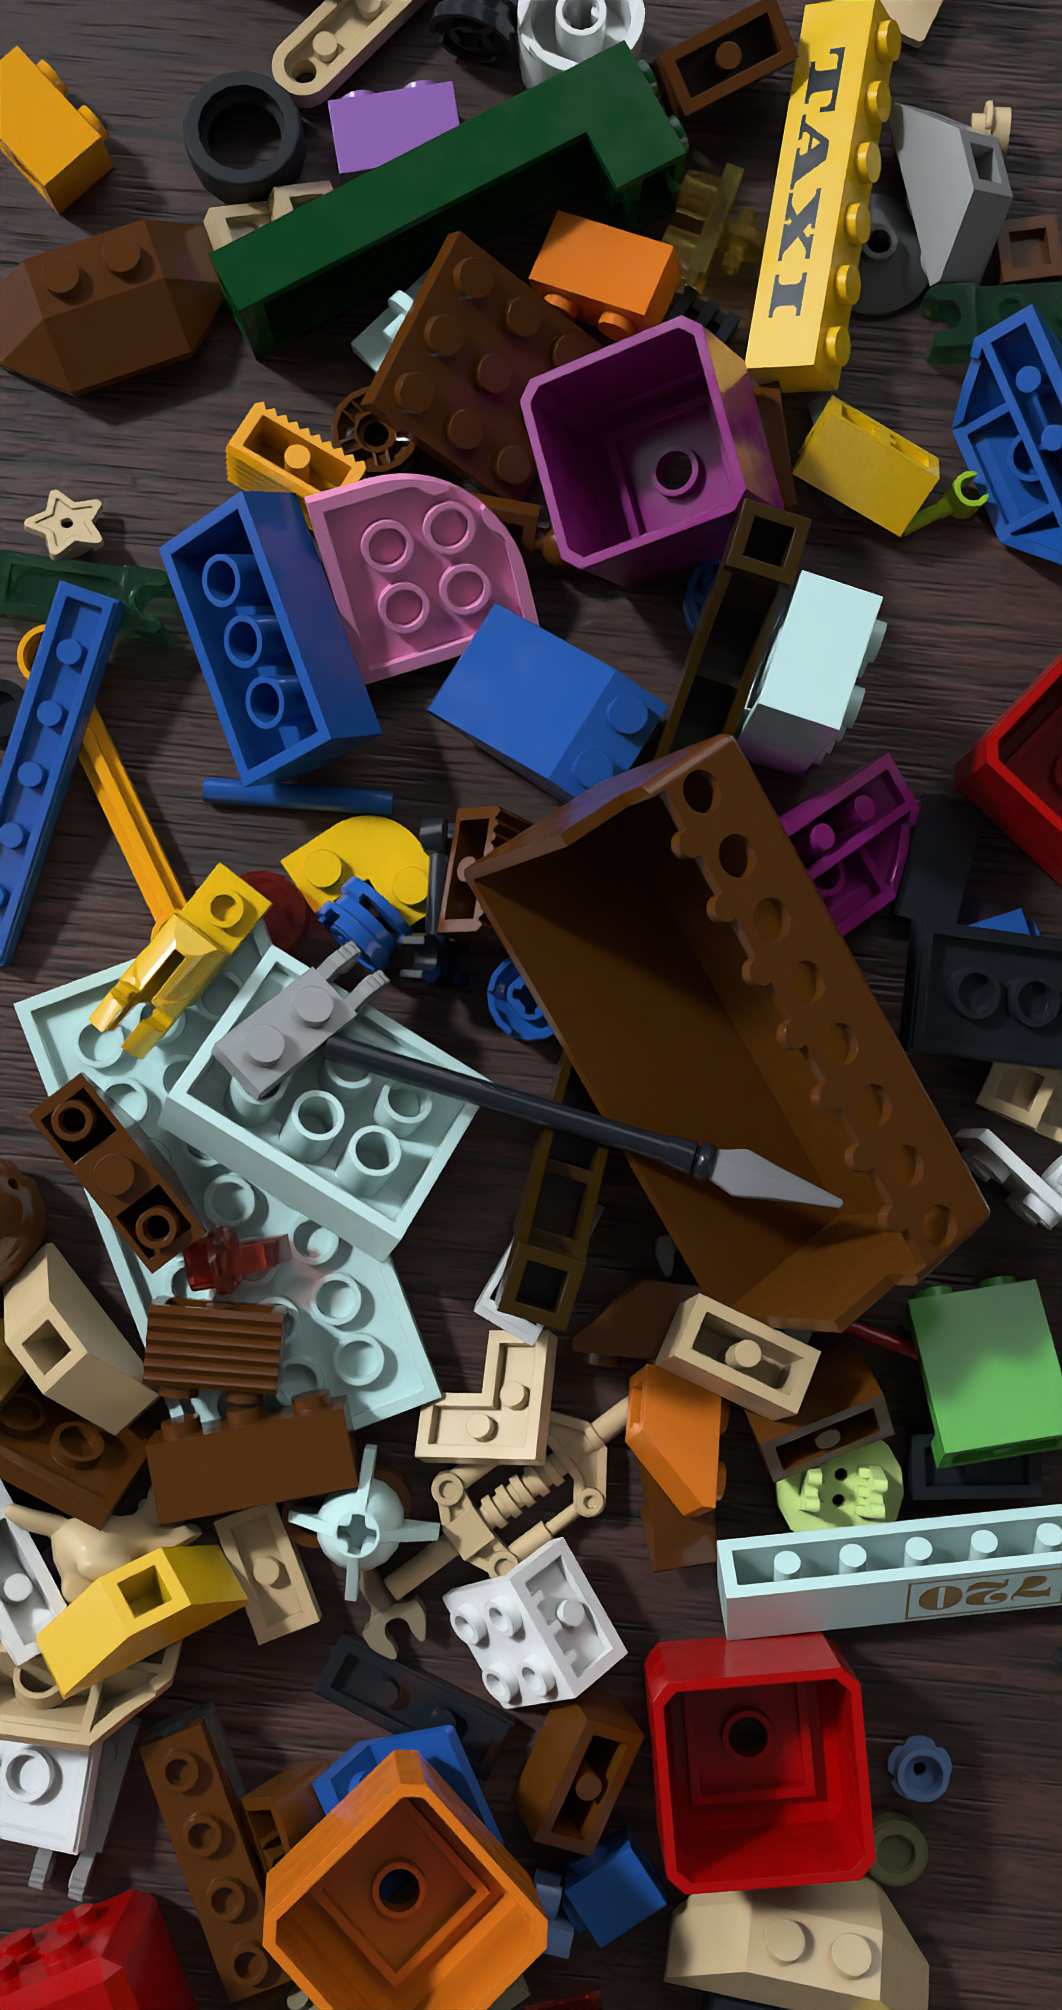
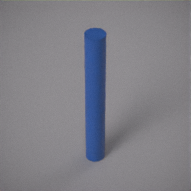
M205 777L203 801L392 817L394 792L290 783L243 787L240 779Z

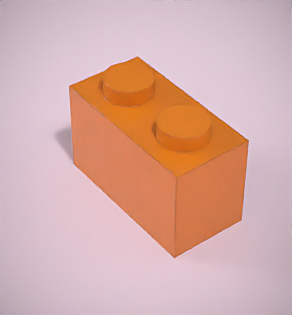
M558 210L528 279L535 292L572 322L577 320L598 327L605 336L619 342L662 324L680 282L681 274L674 246Z

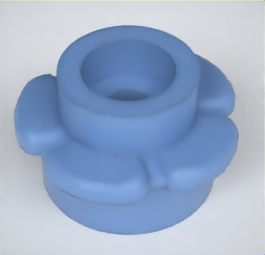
M916 1735L909 1737L905 1745H898L893 1748L888 1757L887 1769L890 1774H893L892 1786L900 1796L908 1800L930 1802L939 1798L947 1789L952 1764L944 1748H937L930 1737ZM916 1763H923L925 1765L924 1771L920 1774L913 1771Z

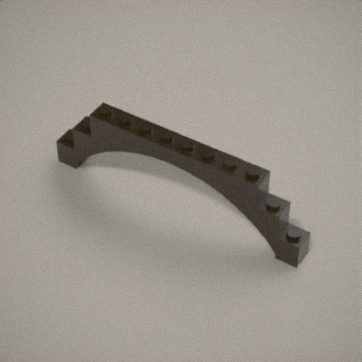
M745 498L733 521L714 586L702 606L685 665L674 682L668 708L663 718L651 761L719 734L734 736L769 639L787 594L793 585L813 519ZM562 1048L547 1099L601 1116ZM538 1126L527 1162L531 1168L512 1226L515 1236L495 1298L497 1311L566 1332L587 1264L585 1260L609 1146L545 1126Z

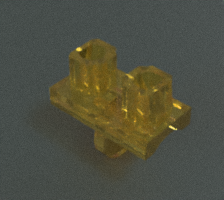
M726 163L722 177L694 170H688L677 200L676 211L703 220L705 223L700 235L669 224L662 239L663 243L672 245L675 248L681 277L686 279L683 292L689 285L699 291L698 297L701 298L718 250L725 254L720 266L721 270L730 275L738 274L742 261L756 262L763 257L766 238L755 229L759 214L752 209L743 208L738 221H730L739 195L737 190L744 174L743 168Z

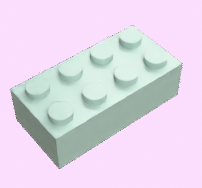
M802 570L777 619L734 737L747 761L800 778L812 763L821 765L825 753H831L835 741L840 742L846 728L853 727L865 694V688L854 685L856 678L863 676L868 662H874L887 627L886 622L876 619L883 599L882 596Z

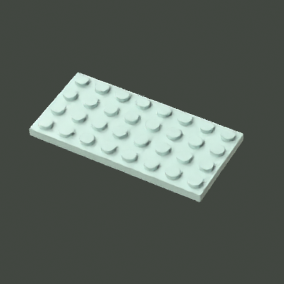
M264 919L259 922L195 1005L187 1007L166 1035L152 1048L143 1060L132 1056L120 1046L140 1021L151 1015L152 1009L148 1005L139 1003L115 1032L107 1030L105 1033H102L88 1019L110 990L117 985L119 979L135 959L14 1003L48 1096H51L79 1073L84 1072L134 1118L176 1171L207 1229L204 1235L155 1273L151 1274L84 1188L144 1347H146L149 1304L157 1296L166 1295L170 1297L179 1296L182 1298L192 1297L195 1299L204 1298L208 1300L288 1306L282 1383L277 1395L265 1394L266 1410L292 1405L291 1398L297 1394L318 1389H329L331 1397L347 1394L353 1428L357 1430L442 1397L440 1384L390 1254L383 1263L377 1261L157 1125L167 1095L266 952L273 945ZM199 1389V1396L192 1399L164 1397L171 1418L186 1414H200L201 1422L226 1418L227 1409L240 1405L225 1400L226 1391Z

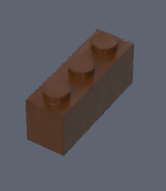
M318 1389L293 1396L291 1398L292 1405L266 1410L265 1402L260 1404H240L227 1409L226 1418L201 1422L200 1414H186L161 1422L162 1430L155 1431L145 1445L159 1524L173 1523L358 1487L361 1466L347 1394L331 1397L329 1389Z

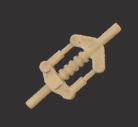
M628 1396L592 1423L550 1410L547 1445L550 1446L553 1452L549 1455L546 1454L545 1466L526 1465L523 1468L525 1472L523 1475L514 1474L509 1478L511 1484L507 1487L504 1484L494 1489L496 1492L495 1496L491 1497L488 1494L480 1500L482 1505L479 1508L472 1501L466 1489L498 1465L458 1464L452 1470L447 1469L439 1472L434 1478L431 1489L434 1500L438 1502L444 1534L437 1541H433L384 1578V1582L391 1594L397 1600H400L459 1554L464 1561L488 1572L490 1578L503 1576L546 1542L555 1539L554 1535L581 1515L587 1518L599 1515L604 1510L606 1504V1444L626 1430ZM569 1473L574 1479L573 1503L546 1524L540 1521L507 1546L498 1537L494 1528L497 1526L500 1529L509 1524L507 1518L511 1515L517 1518L523 1513L521 1509L523 1506L526 1505L528 1508L537 1503L535 1497L539 1494L545 1497L551 1492L549 1487L552 1484H555L557 1487L565 1482L563 1476Z

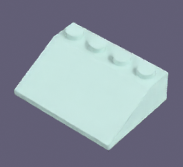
M271 945L167 1095L157 1125L383 1263L402 1239L480 1106L325 1059L323 1056L325 1047L259 1101H256L216 1059L211 1051L214 1043L310 969L276 946ZM330 983L343 999L350 994L337 984ZM369 1004L357 1013L352 1025L339 1034L346 1038L492 1082Z

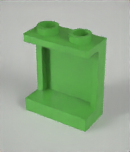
M997 1276L981 1281L977 1284V1289L952 1292V1288L949 1286H935L923 1289L914 1294V1299L907 1300L901 1319L904 1330L911 1331L935 1430L931 1447L937 1469L1062 1449V1372L1036 1279L1016 1282L1013 1276Z

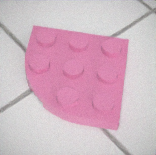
M397 473L363 479L304 497L332 595L365 685L461 656L495 603L540 627L527 571L514 539L497 516L482 501L465 489L431 476Z

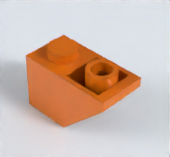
M647 1364L630 1377L625 1442L682 1515L698 1517L715 1509L716 1501H720L724 1494L726 1466L723 1461H718L720 1435L725 1433L728 1426L730 1414L729 1400L657 1365Z

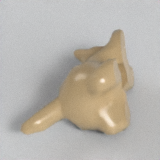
M152 1486L149 1488L147 1499L145 1498L139 1502L138 1510L133 1515H112L102 1531L75 1517L67 1519L60 1515L31 1509L18 1504L6 1505L4 1510L5 1516L21 1530L48 1536L51 1539L53 1561L62 1578L61 1595L70 1604L99 1577L160 1547L187 1546L202 1534L201 1529L196 1524L189 1523L184 1525L185 1520L160 1525Z

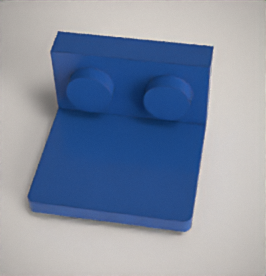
M451 1725L358 1741L312 1782L325 1815H327L393 1750H418L504 1846L503 1839L456 1730ZM396 1869L386 1874L379 1886L381 1896L387 1900L412 1873L404 1869Z

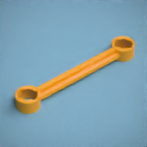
M45 625L37 626L27 632L18 646V666L27 679H29L33 658L38 650ZM94 703L78 758L156 922L151 934L152 941L172 914H179L188 901Z

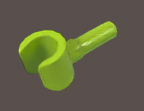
M966 471L960 474L946 489L943 498L915 514L903 535L907 536L948 515L957 519H966L972 516L987 501L989 494L973 501L965 498L961 489L970 484L978 476V473Z

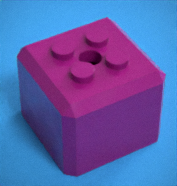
M683 315L530 379L520 399L561 559L586 572L632 589L723 555L733 521L745 498L785 510L745 361L703 325ZM677 457H689L692 463V474L689 481L679 489H668L664 479L668 464Z

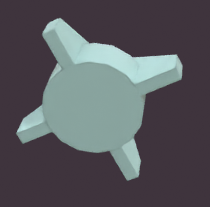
M366 1444L364 1448L358 1487L330 1492L321 1508L292 1505L289 1510L288 1522L316 1531L317 1540L324 1554L337 1566L347 1569L345 1600L357 1601L361 1571L371 1570L385 1563L397 1550L399 1542L437 1541L439 1537L440 1523L404 1519V1508L397 1493L383 1481L374 1479L378 1445Z

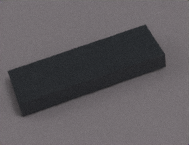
M345 1628L313 1693L394 1735L445 1725L453 1726L475 1777L485 1782L515 1725L514 1715L398 1655L392 1660L377 1653L369 1647L363 1637Z

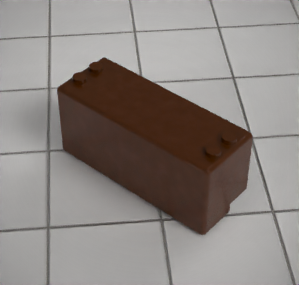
M719 734L601 781L464 869V876L601 1116L668 1137L675 1135L698 1141V1146L700 1147L703 1143L710 1142L715 1144L717 1149H748L843 1200L844 1205L841 1208L733 1197L710 1180L705 1182L697 1181L693 1177V1172L686 1175L662 1166L663 1163L622 1151L705 1296L770 1328L842 1333L895 1285H917L989 1220L990 1208L738 742L733 736Z

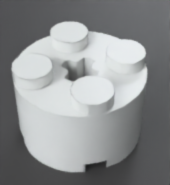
M643 0L518 1V61L522 81L527 89L623 40L626 41L636 61H640L645 21Z

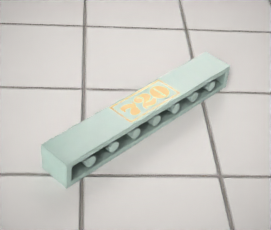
M1062 1504L718 1540L717 1584L726 1639L730 1641L1062 1605Z

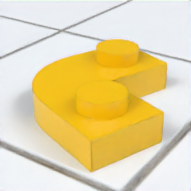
M357 816L343 820L280 861L314 913L328 900L335 903L342 896L340 888L352 876H355L366 883L370 881L375 890L398 911L410 928L426 919L429 857L424 852L421 843L408 829L388 818Z

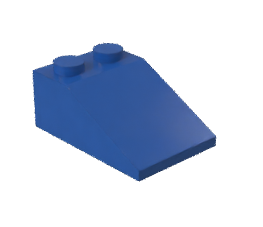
M495 603L426 711L566 804L597 783L628 771L665 713L668 705L615 668Z

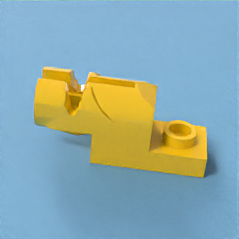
M219 862L180 913H173L149 945L138 955L119 979L117 985L110 990L88 1018L89 1021L102 1033H105L107 1030L115 1032L139 1003L148 1005L152 1009L151 1015L140 1021L120 1046L132 1056L140 1060L145 1059L187 1007L195 1005L274 904L223 863Z

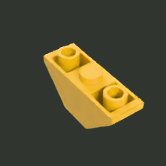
M218 1544L160 1547L99 1577L35 1636V1641L65 1700L248 1605L249 1599Z

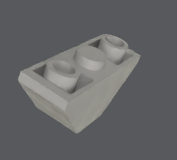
M895 102L891 105L888 118L892 131L891 145L895 156L899 160L907 192L906 206L914 220L921 248L920 261L922 269L928 277L930 287L970 293L980 285L1013 199L999 139L936 112Z

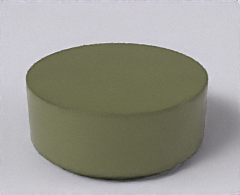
M888 1812L874 1817L873 1831L876 1862L868 1871L877 1881L888 1886L910 1884L922 1874L928 1861V1847L924 1836L916 1823L903 1814Z

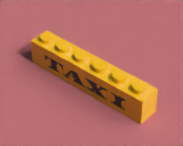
M835 0L805 5L798 46L799 57L796 59L745 358L748 373L760 385L779 381L782 393L837 391L841 368L847 364L850 357L851 343L848 327L852 305L857 303L861 291L858 267L862 244L868 241L871 231V217L868 207L872 183L878 180L881 171L879 141L882 123L888 120L891 111L889 81L892 63L898 60L901 51L899 25L896 20L891 19L880 0Z

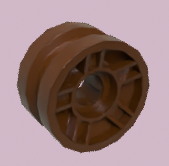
M363 387L350 393L337 406L331 421L332 441L335 449L342 448L344 456L353 454L355 462L364 461L366 465V479L386 474L408 473L412 468L415 469L421 456V448L360 405L369 387ZM380 428V433L388 438L384 445L374 447L367 443L368 439L372 436V429Z

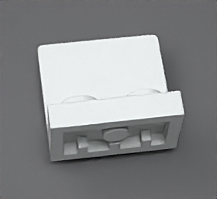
M961 1128L952 1137L964 1149L960 1154L968 1169L985 1182H988L991 1178L1010 1192L1011 1194L1005 1199V1202L1025 1222L1033 1227L1039 1222L1049 1230L1053 1227L1062 1228V1155L1045 1170L1040 1178L989 1129Z
M564 1537L549 1540L503 1576L452 1588L442 1597L450 1612V1621L454 1631L461 1640L468 1644L483 1671L482 1679L485 1687L505 1709L576 1698L628 1653Z

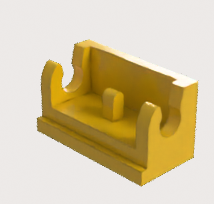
M833 395L828 400L823 412L798 452L801 456L792 472L793 475L899 537L903 534L940 479L939 458Z

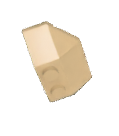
M183 1639L65 1700L41 1653L16 1666L0 1641V1740L91 1752L172 1686Z
M865 1874L859 1881L690 1895L674 1908L671 1913L664 1982L790 2010H928L929 1964L880 1883L872 1875Z

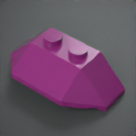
M889 753L880 756L803 800L778 817L842 936H845L896 897L908 854L910 827L915 826L920 807Z

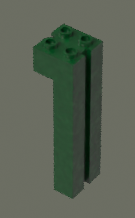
M623 40L209 253L208 255L216 277L221 284L220 288L227 307L255 360L423 275L432 266L447 235L450 233L461 231L479 246L582 192L599 223L631 233H636L676 212L680 193L679 185L684 182L683 169L686 154L689 152V143L678 118L675 115L667 117L657 99L659 96L658 85L648 63L643 59L637 62L626 41Z

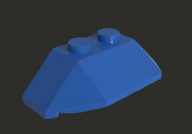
M1031 304L974 338L970 353L972 359L962 385L951 430L968 470L978 473V476L973 481L980 497L989 494L984 507L1000 543L1062 565V344L1036 305Z

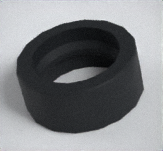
M247 70L223 73L203 84L188 103L183 121L185 148L192 168L203 187L221 201L234 205L267 201L273 187L293 185L300 177L306 157V148L299 110L288 91L269 76ZM255 110L269 114L276 120L281 130L282 142L280 148L270 160L256 168L237 170L222 166L216 162L210 152V132L221 119L234 112Z

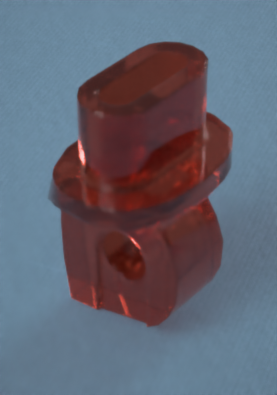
M224 1226L212 1227L209 1229L207 1237L197 1239L183 1250V1258L191 1290L196 1292L216 1288L220 1295L233 1293L241 1283L244 1274L276 1267L277 1264L293 1259L288 1233L239 1241L236 1233Z

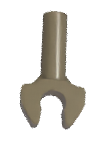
M377 1567L361 1571L359 1589L372 1608L370 1621L363 1630V1638L371 1649L394 1660L397 1657L398 1645L393 1635L388 1631L387 1623L391 1619L402 1618L409 1624L410 1630L419 1641H424L427 1632L426 1607L418 1594L402 1597L400 1600H397L387 1588L384 1578Z

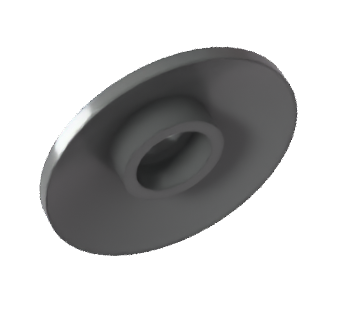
M871 194L868 207L871 217L869 239L883 242L888 250L884 253H875L868 248L867 242L862 244L858 267L861 291L857 303L852 305L851 313L864 317H883L897 313L911 305L924 291L929 280L921 266V248L914 220L907 209L906 203L891 196Z

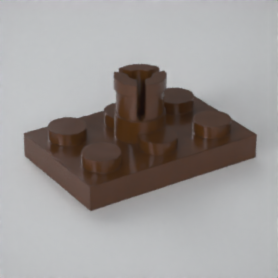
M28 1376L0 1411V1478L14 1504L22 1506L26 1493H29V1508L41 1506L46 1502L102 1531L147 1463L145 1445L157 1429L137 1419L123 1433L115 1436L43 1395L32 1378Z

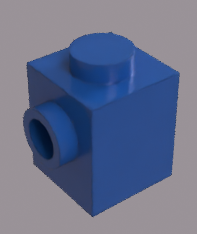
M628 1824L602 1841L599 1838L592 1856L572 1852L567 1859L568 1864L563 1866L564 1894L561 1895L560 1900L562 1907L574 1928L579 1933L588 1929L600 1949L667 1905L663 1879Z

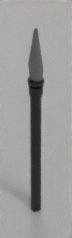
M337 1034L329 1036L323 1055L325 1059L663 1163L662 1166L686 1175L693 1172V1177L697 1181L705 1182L710 1180L733 1197L841 1208L844 1205L842 1199L748 1149H717V1146L710 1142H705L700 1147L698 1146V1141L675 1135L668 1137Z

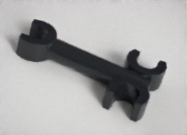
M423 818L420 825L421 846L429 857L425 934L407 933L402 936V944L413 948L415 961L411 970H400V978L404 982L411 983L433 982L437 987L465 988L469 985V978L459 975L457 959L460 953H470V946L462 945V942H456L437 934L455 823H448L447 818Z

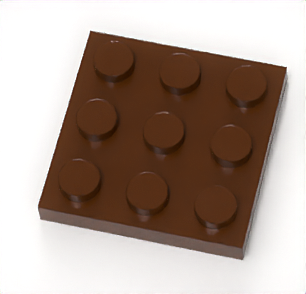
M458 231L447 235L360 405L483 494L522 502L538 472L520 404V399L529 380L600 350L602 345L464 233Z

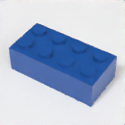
M240 491L158 548L243 787L297 781L382 734L296 493Z

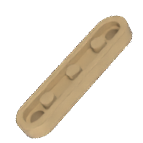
M325 0L276 49L272 59L274 80L288 91L296 107L311 108L322 104L428 0ZM302 73H312L316 76L313 81L308 83L296 81V78Z

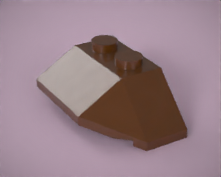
M142 219L22 260L0 284L1 368L14 374L19 373L40 384L77 397L193 357L214 325L225 303L220 288L221 284L216 277L208 255L214 250L205 226Z

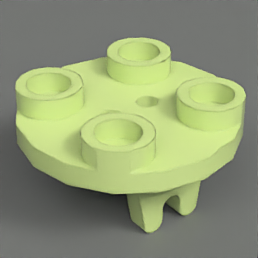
M883 1440L775 1483L777 1505L789 1528L794 1532L894 1522L897 1519L904 1496L901 1467L890 1447ZM839 1468L845 1469V1476L841 1479L835 1478V1471ZM841 1494L843 1501L837 1505L833 1504V1497Z

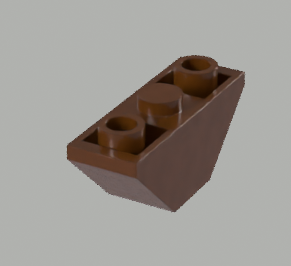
M84 1072L79 1073L27 1113L28 1117L151 1274L155 1273L207 1232L176 1171L136 1120Z
M640 1275L571 1331V1350L583 1352L582 1362L592 1365L620 1367L622 1357L647 1359V1364L654 1365L679 1304L699 1293L702 1295L704 1293L697 1281Z

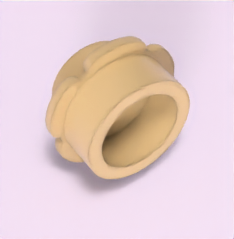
M989 100L985 104L983 113H972L970 127L997 137L1005 161L1010 136L1011 107H993V101Z

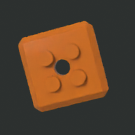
M393 1750L267 1873L262 1946L319 2010H487L547 1948L548 1919L530 1875L418 1750ZM396 1869L410 1871L418 1880L416 1893L409 1901L402 1904H392L386 1901L379 1892L382 1879L386 1874Z

